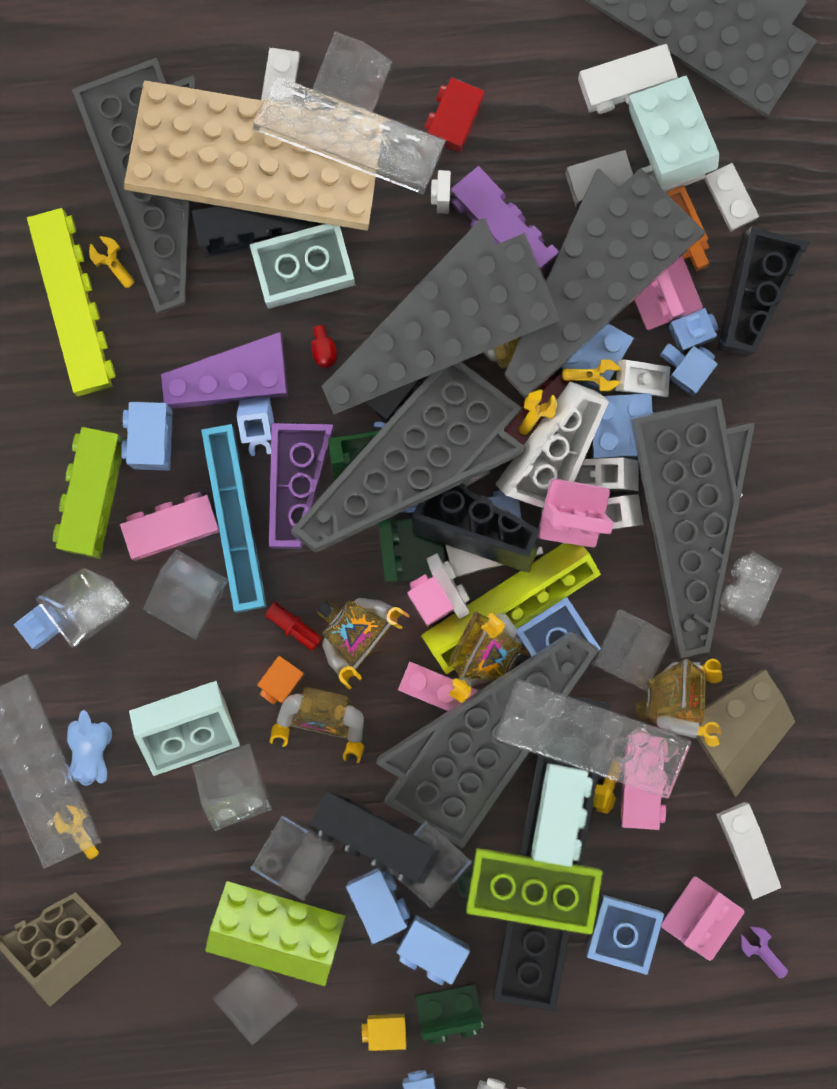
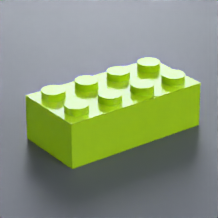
M81 427L80 434H75L72 451L76 452L74 464L69 463L66 472V481L70 482L67 494H62L59 511L63 512L61 524H56L53 533V542H57L56 549L101 559L122 462V442L124 439L120 435Z
M476 848L466 912L468 914L592 935L603 871L599 868L575 864L569 867L536 861L528 856Z
M227 881L209 931L206 952L325 986L346 916Z

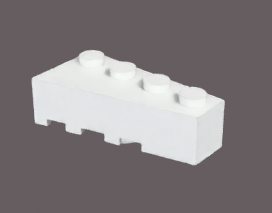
M569 382L556 400L557 409L552 419L547 417L542 419L523 445L525 446L524 453L512 460L495 485L506 496L544 508L551 479L575 481L609 401L597 391L573 382Z

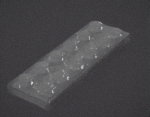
M275 76L253 123V130L421 194H424L446 141L278 76Z
M25 674L0 686V769L43 869H46L102 843L30 676Z
M520 679L516 680L494 735L496 740L667 799L670 796L692 743L688 738Z

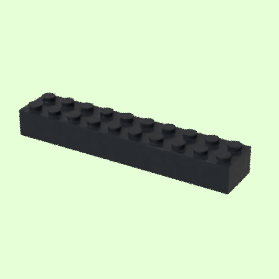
M568 695L540 735L518 855L531 857L547 763L585 770L588 772L587 777L592 779L589 798L584 797L582 808L587 810L584 829L578 828L576 838L581 842L580 855L578 860L572 861V864L582 866L611 703ZM506 920L493 990V1000L555 1012L570 931Z

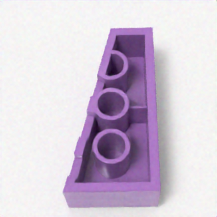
M479 166L451 188L450 196L452 199L450 202L458 213L462 215L465 212L472 220L469 223L471 228L480 219L486 218L496 244L526 233L542 274L554 265L559 251L553 245H550L548 248L545 247L546 243L542 238V233L535 226L532 227L530 225L527 227L524 224L526 219L515 204L511 202L506 204L503 201L506 199L504 192Z
M281 333L267 336L161 374L164 403L171 409L235 403L243 399L270 397V399L288 397L283 337Z
M272 423L269 547L271 549H302L303 543L291 534V529L315 503L329 452L328 438L333 437L335 430L333 424Z

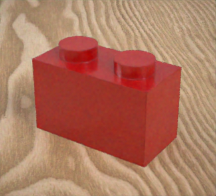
M452 77L447 86L442 84L436 101L440 103L436 113L430 112L424 129L428 130V140L461 153L484 100L485 91Z

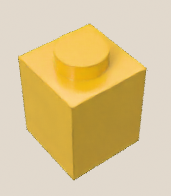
M405 1013L368 1015L367 1024H362V1042L368 1043L369 1051L406 1049Z

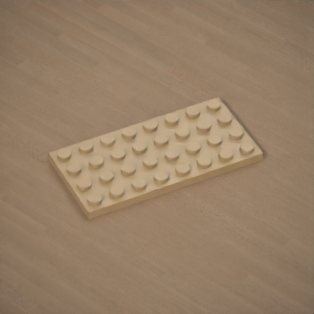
M144 80L124 190L368 231L384 121Z

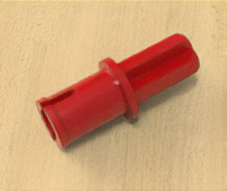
M277 601L269 607L264 615L265 618H268L283 629L287 637L291 635L312 651L317 648L322 640L318 633L301 621L302 617H295L279 605Z

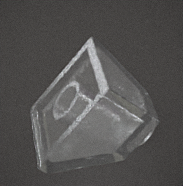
M254 965L248 966L212 998L251 1045L255 1044L299 1005L271 970Z

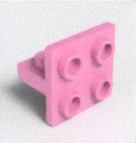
M683 256L634 299L646 330L657 328L703 308Z
M551 479L538 528L540 530V539L595 547L599 534H611L614 524L605 514L610 490L606 487Z
M694 876L662 921L661 927L679 939L684 945L711 961L745 911L704 881Z

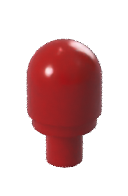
M324 325L313 327L315 341L311 342L313 358L318 366L329 368L336 363L338 357L335 341H333L332 337H327Z

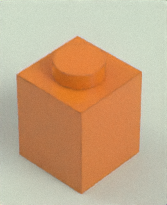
M278 656L257 685L263 689L260 695L272 704H275L277 700L283 703L305 673L282 656Z

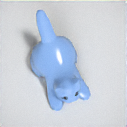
M86 711L80 712L79 722H71L67 731V742L72 750L69 779L72 782L79 781L84 786L92 784L95 779L98 783H104L107 780L108 773L103 758V751L112 739L111 727L105 722H100L99 724L91 723L90 716Z

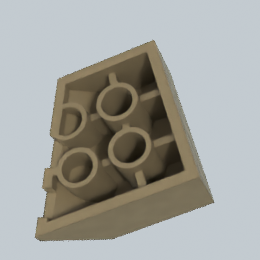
M760 670L705 706L704 722L700 723L701 710L693 714L696 717L691 716L692 720L690 717L686 719L698 722L699 726L702 727L709 722H715L719 725L721 734H710V736L719 738L720 744L718 746H708L703 736L697 735L696 739L735 798L795 723L783 695L766 670Z
M76 892L44 909L41 916L27 923L23 920L14 925L16 930L3 937L0 935V951L49 1007L121 945L108 925Z

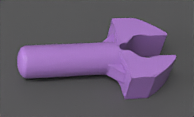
M750 926V929L758 936L760 946L750 945L748 940L741 934V950L748 957L752 954L759 955L778 978L785 977L788 973L787 968L768 948V940L772 938L771 935L763 928Z

